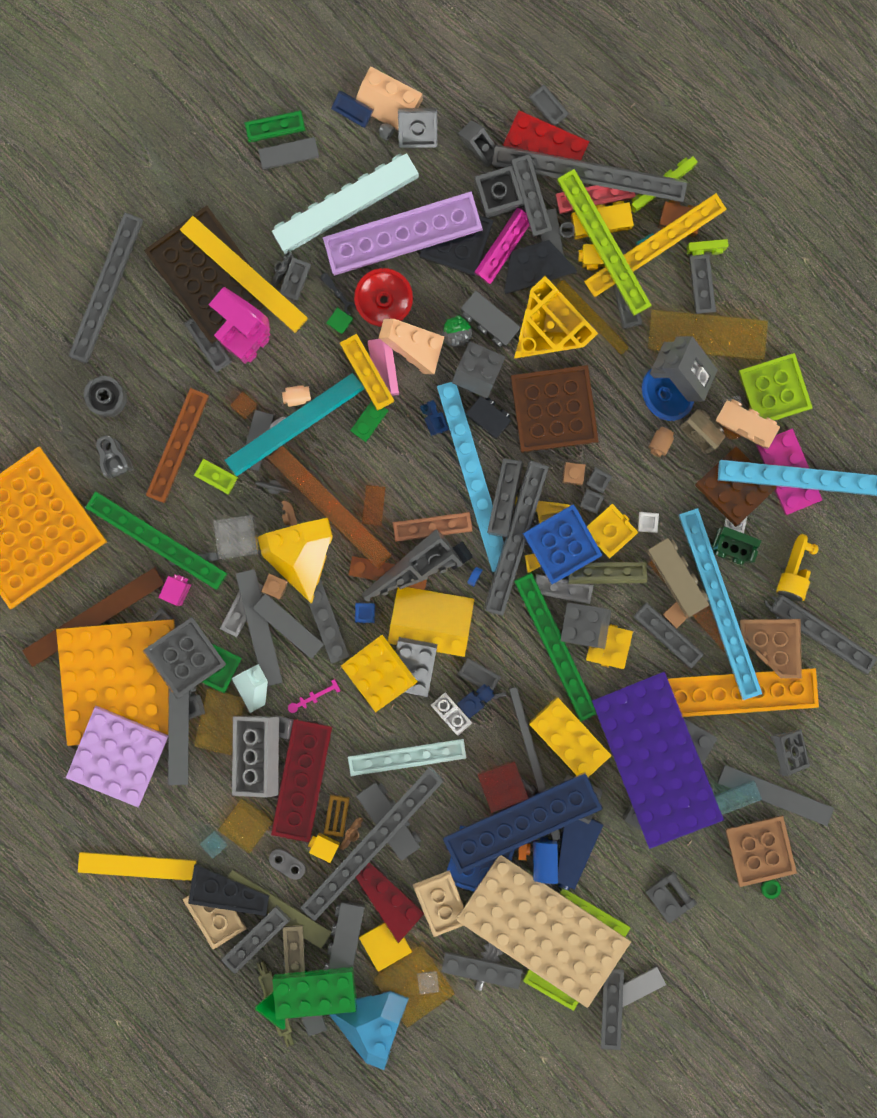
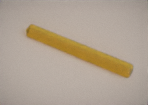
M561 280L556 285V288L620 354H624L628 350L629 346L565 280Z

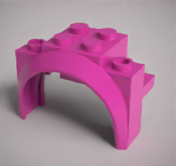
M223 287L209 303L210 307L227 320L214 336L225 349L244 364L252 362L257 356L256 351L260 346L263 348L270 340L269 319L250 303L226 287Z

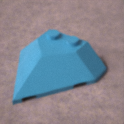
M388 991L380 995L356 998V1012L329 1015L365 1063L385 1070L390 1050L409 998Z

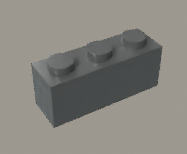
M477 291L461 307V312L463 313L461 316L469 323L473 321L478 325L476 328L482 334H489L492 337L491 341L498 347L503 346L506 348L521 329L519 325Z

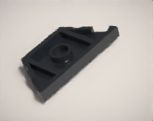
M550 240L543 241L511 252L504 292L507 295L533 287L544 276L553 281L576 274L577 270Z

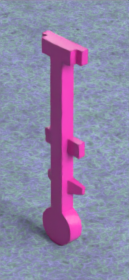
M335 679L331 681L333 685L315 695L312 691L309 693L311 697L305 700L300 697L299 703L289 704V712H297L300 706L307 708L306 703L312 700L314 703L318 702L316 698L333 689L337 693L341 690Z

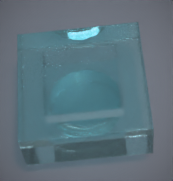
M216 831L212 832L200 843L201 847L212 859L228 845Z

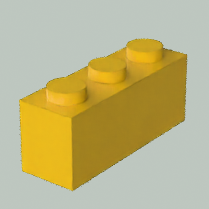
M617 201L612 206L605 207V204L596 205L610 233L631 230L633 228L630 202ZM573 212L571 214V222L575 230L574 239L589 237L576 213Z

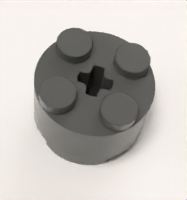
M99 376L89 381L86 385L84 400L88 408L97 415L115 417L126 406L127 392L122 384L109 376ZM103 394L108 395L109 398L104 400L102 396Z

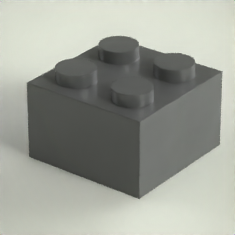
M513 166L475 176L474 183L485 218H491L514 211L517 208H523L524 202Z
M470 341L452 383L488 398L501 370L505 356Z
M567 603L561 641L605 649L611 610Z

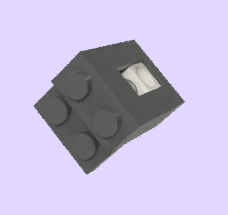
M693 336L676 337L674 342L663 343L650 374L653 378H670L687 401H704L718 370Z

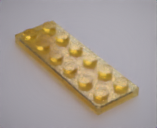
M651 310L647 350L660 351L664 342H674L676 337L693 336L706 355L764 360L768 321Z

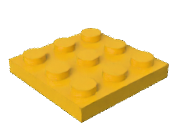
M383 635L379 636L341 665L375 713L418 682Z

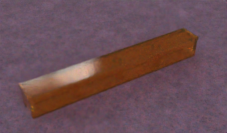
M283 445L268 457L377 569H380L392 556Z

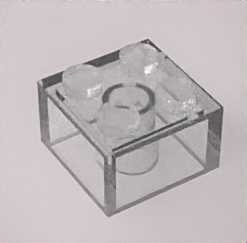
M253 515L213 520L219 560L260 554L255 517Z

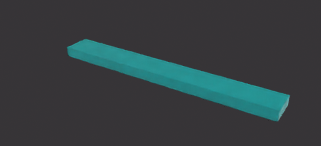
M351 373L224 461L237 477L363 391L364 386Z

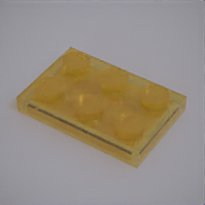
M207 689L204 701L205 714L201 715L194 747L233 755V717L242 716L245 705L242 697Z

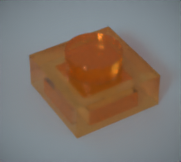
M242 391L230 407L246 419L258 404Z

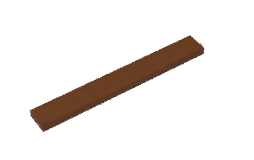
M154 567L57 629L101 625L163 586L165 582ZM56 629L22 650L32 667L58 652Z

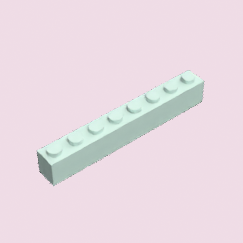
M407 153L404 155L398 154L392 158V162L389 164L379 165L375 168V172L363 174L356 183H348L341 188L342 191L327 195L323 202L319 204L315 202L308 207L307 211L294 214L290 221L278 223L274 226L272 233L286 255L289 251H293L419 178L418 172Z

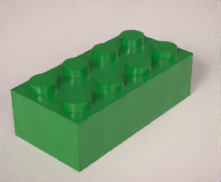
M353 967L275 974L272 979L276 1020L356 1012L357 1001Z

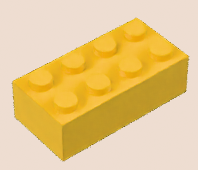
M558 697L554 698L529 722V725L576 776L586 772L589 777L612 756Z

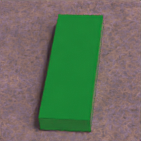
M301 110L244 122L249 143L306 131Z

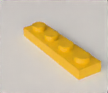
M355 334L340 342L341 348L376 410L378 411L393 403L394 399L358 335Z

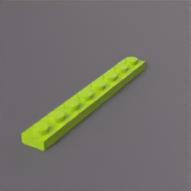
M575 169L557 178L561 189L633 316L651 307V303Z

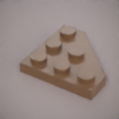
M801 619L740 620L741 634L745 644L762 661L768 664L780 678H802Z

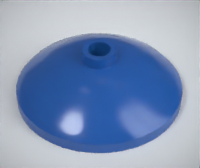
M650 369L642 382V395L649 410L657 417L667 421H676L685 417L691 411L694 401H687L670 378H653L650 374Z

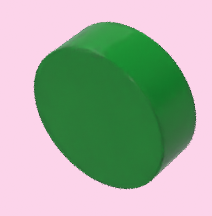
M775 879L762 882L760 889L766 898L775 899L780 895L781 886Z

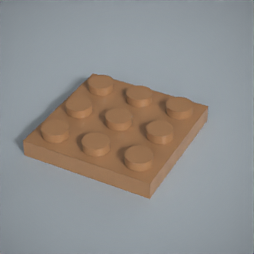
M782 815L725 829L739 887L797 874Z

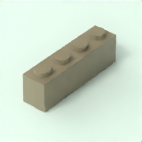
M666 538L646 550L685 617H691L709 606L707 602L709 598L704 590L700 591L697 584L699 582L693 573H689L687 569L689 565L685 558L678 555L677 550L679 549L674 540L670 541L669 538Z

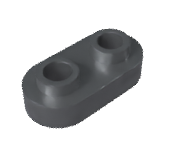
M281 848L275 849L269 856L271 866L287 877L297 880L304 875L306 870L305 864L286 850ZM281 856L282 862L278 863L275 857ZM292 867H298L299 872L293 873Z

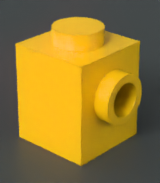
M583 244L582 250L578 251V261L582 262V267H587V270H598V267H605L594 245Z
M318 833L317 837H312L308 845L311 848L309 853L331 863L340 842Z

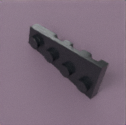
M194 864L188 904L263 916L267 915L270 895Z

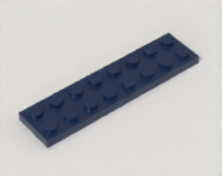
M586 772L455 831L443 837V841L459 874L598 812L603 807Z

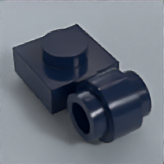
M483 684L476 690L477 695L474 691H471L457 703L469 719L484 708L485 704L482 701L487 703L495 696L493 694L494 691L489 685Z

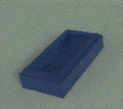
M343 91L338 92L331 107L332 110L363 128L367 126L374 109Z

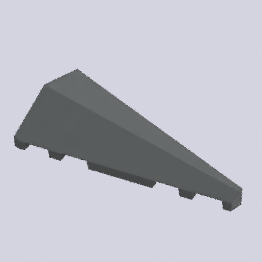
M436 529L365 590L362 595L369 602L372 597L380 594L385 596L390 590L398 587L403 589L428 579L429 575L437 572L444 573L447 568L455 565L460 567L463 563L447 539Z

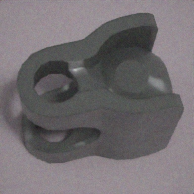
M107 435L97 440L96 446L100 455V468L104 477L111 479L126 473L127 470H134L132 461L124 453L118 440ZM111 443V449L108 450L107 447Z

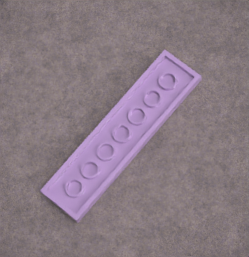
M471 191L323 237L332 273L335 276L482 231L483 229Z

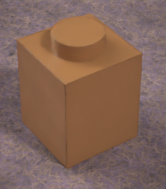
M566 462L564 464L562 483L583 485L585 465Z
M269 574L261 592L282 599L289 582Z

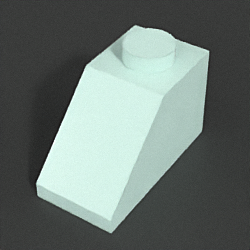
M259 664L232 678L250 713L265 705L268 681Z

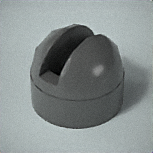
M384 123L379 127V135L388 141L393 135L395 127Z
M570 222L562 223L559 228L560 234L565 238L573 236L575 233L574 225ZM562 228H572V232H562Z

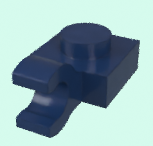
M434 400L420 406L422 413L427 415L424 419L431 436L449 430L442 412L438 413Z

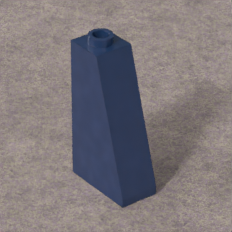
M592 818L589 824L578 820L562 827L558 855L559 887L565 890L570 888L575 890L603 828L601 822Z

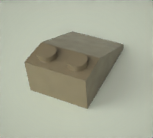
M697 409L679 428L705 454H708L715 450L725 438L724 430L717 423L714 425L709 420L710 416L704 410L700 411Z

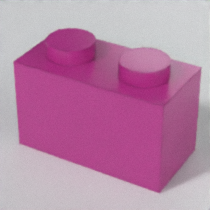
M181 575L168 576L158 598L176 606H182L192 584L188 583V579Z

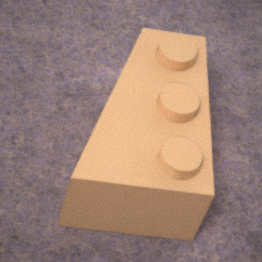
M384 319L379 339L404 356L409 363L414 364L423 374H435L444 336L396 319Z
M734 399L731 402L727 400L715 422L768 449L780 429L777 422L770 418L764 419L760 417V413L751 408L749 410L742 408V404Z

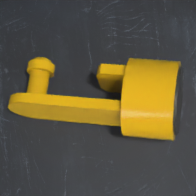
M800 534L795 540L785 573L781 574L776 593L782 594L793 601H804L810 585L809 576L811 571L803 569L798 572L804 551L807 550L810 554L814 555L819 549L818 545L808 543L807 535Z

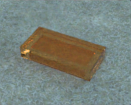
M366 485L362 524L382 526L386 487Z

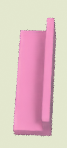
M380 339L369 340L368 347L372 362L391 395H399L392 348Z

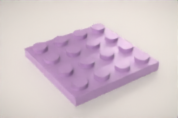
M95 706L66 778L139 808L168 735Z

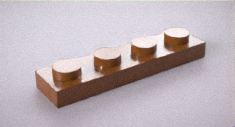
M352 556L349 576L377 581L395 564ZM427 579L408 587L425 590Z

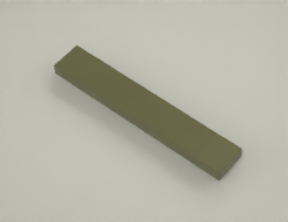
M232 869L228 878L270 895L267 914L277 905L290 918V921L285 926L303 925L304 939L322 949L332 932L330 929L317 921H313L306 914Z

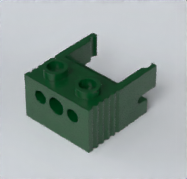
M724 526L718 528L711 547L715 551L714 555L724 559L728 556L733 558L732 562L744 565V563L755 562L759 552L757 549L762 540ZM731 545L735 547L734 553L730 550Z

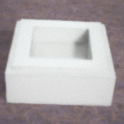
M639 512L637 531L657 533L659 513Z

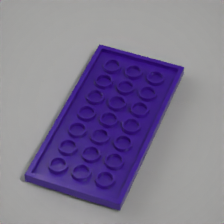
M665 672L592 701L649 849L724 821Z

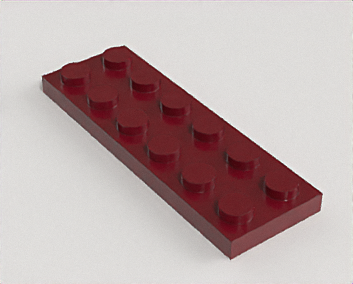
M294 719L271 835L310 843L333 726Z

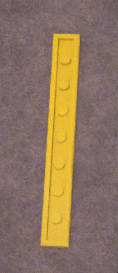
M715 193L623 256L634 272L727 209L717 193ZM606 267L584 281L594 298L615 284Z
M194 216L180 229L186 237L294 333L308 320L307 316Z

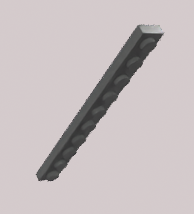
M497 144L495 146L493 166L509 167L512 166V159L530 154L536 174L559 178L575 169L582 183L684 202L688 183L686 180Z
M429 767L301 906V909L315 921L444 782V779L434 769Z

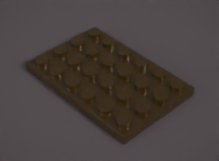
M207 205L192 215L252 268ZM189 217L144 251L206 338L213 344L217 341L214 335L227 320L210 307L209 303L223 287H226L258 310L265 306L180 231L191 218Z

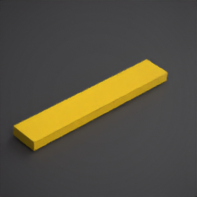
M80 852L78 873L192 881L194 864H197V860Z

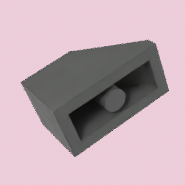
M471 120L458 135L467 148L488 168L493 163L496 145L485 129Z

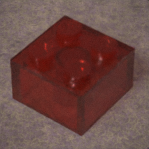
M514 760L477 773L491 813L528 799Z

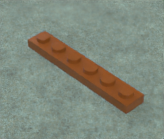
M190 388L146 496L162 503L166 502L209 395Z

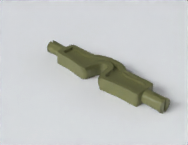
M261 961V963H257L260 972L258 980L264 993V1000L273 992V974L271 971H267L264 961ZM288 1018L285 1019L284 1030L276 1026L278 1035L280 1037L283 1036L286 1047L294 1045L290 1034L293 1029Z

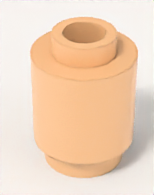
M309 386L285 388L286 392H282L284 404L288 403V407L307 404L306 402L311 401Z

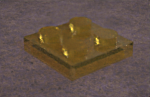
M242 798L218 831L247 853H250L273 821Z

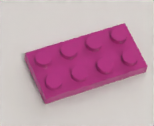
M793 428L776 435L768 449L756 444L764 464L809 469ZM776 486L777 489H775L785 515L822 501L819 490Z

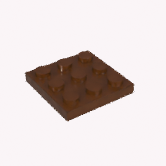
M737 446L722 459L752 463ZM719 462L695 484L735 527L777 489L776 486L720 481L718 480Z

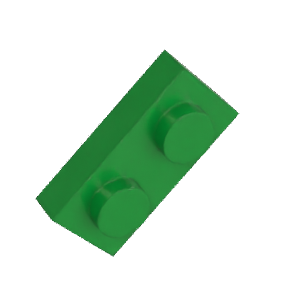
M371 401L350 432L364 442H367L389 411L386 408L377 411Z

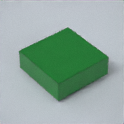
M337 307L326 324L343 335L354 319Z

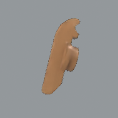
M282 501L281 503L284 505L282 510L286 512V514L282 515L284 524L286 526L297 525L292 505L287 501Z
M363 818L355 819L351 827L346 831L339 849L344 850L351 841L354 842L359 838L358 828H361Z

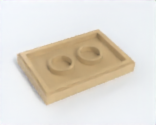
M450 870L413 884L433 937L464 926L456 921L464 905Z
M189 895L182 899L212 949L217 948L247 929L237 911L188 904Z

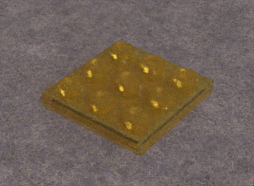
M422 944L414 949L412 953L403 957L373 979L382 993L392 991L409 998L401 1019L407 1028L455 995V991Z

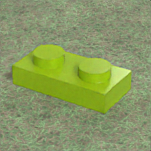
M728 239L688 243L686 246L687 254H692V256L704 255L706 252H712V255L722 254L728 248Z
M205 459L202 460L194 474L195 477L228 495L238 477Z

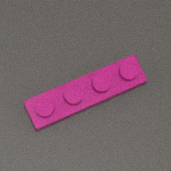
M517 208L475 270V273L488 284L492 283L529 227L527 215L522 209Z

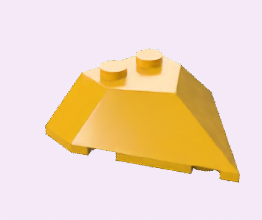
M546 276L530 290L514 359L582 348L598 335L596 330Z
M328 518L297 524L257 537L262 556L310 603L313 602V594L316 585L319 583L327 557L326 552L333 538Z

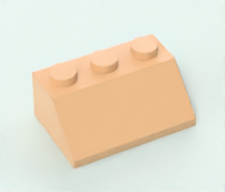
M370 66L361 83L356 100L374 109L371 117L383 123H388L398 130V109L419 108L423 98L421 92Z

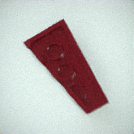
M370 862L355 877L366 896L372 902L375 910L394 936V939L399 943L424 915V912Z

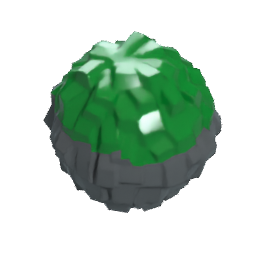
M458 315L447 320L443 327L442 336H444V341L448 346H462L471 339L472 328L464 318Z

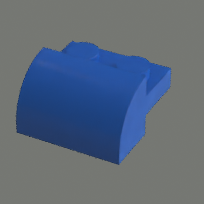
M548 836L540 837V840L533 841L534 881L558 884L557 840H548Z

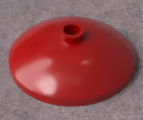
M380 268L368 272L361 278L355 289L354 300L358 313L366 322L382 327L384 319H396L399 321L405 319L412 307L413 293L408 280L402 274L392 269ZM382 297L388 299L386 303H382L380 300Z

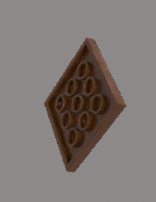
M588 365L511 375L521 453L599 442Z

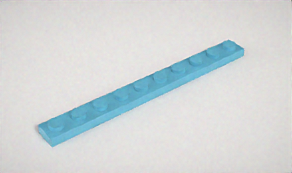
M449 382L437 386V390L492 572H495L504 541L502 536L489 535L487 533L493 508L457 385Z
M728 460L719 461L718 480L877 496V475Z
M697 508L679 514L742 700L761 695L762 691L700 512Z

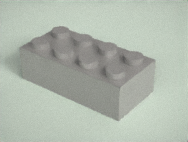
M234 716L232 796L266 798L277 796L279 717Z

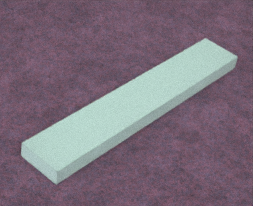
M464 739L348 756L350 775L356 776L466 759Z

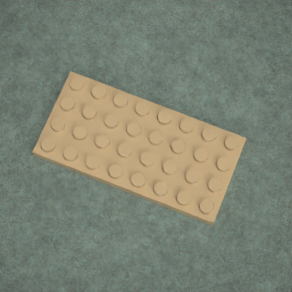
M503 855L495 859L456 919V921L587 1008L631 943L629 939L545 883L534 881L533 875Z

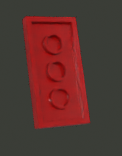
M518 110L503 146L582 160L589 141Z

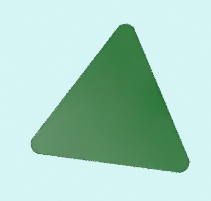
M272 992L255 1006V1010L279 1029L284 1030L285 1019L276 1020L274 992Z

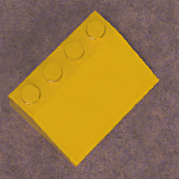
M398 587L388 643L397 645L398 638L402 637L437 644L436 652L465 657L474 599L410 587L403 589Z

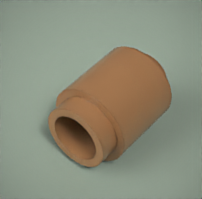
M660 427L648 446L651 450L650 453L657 457H661V455L666 456L674 440V432L665 427Z

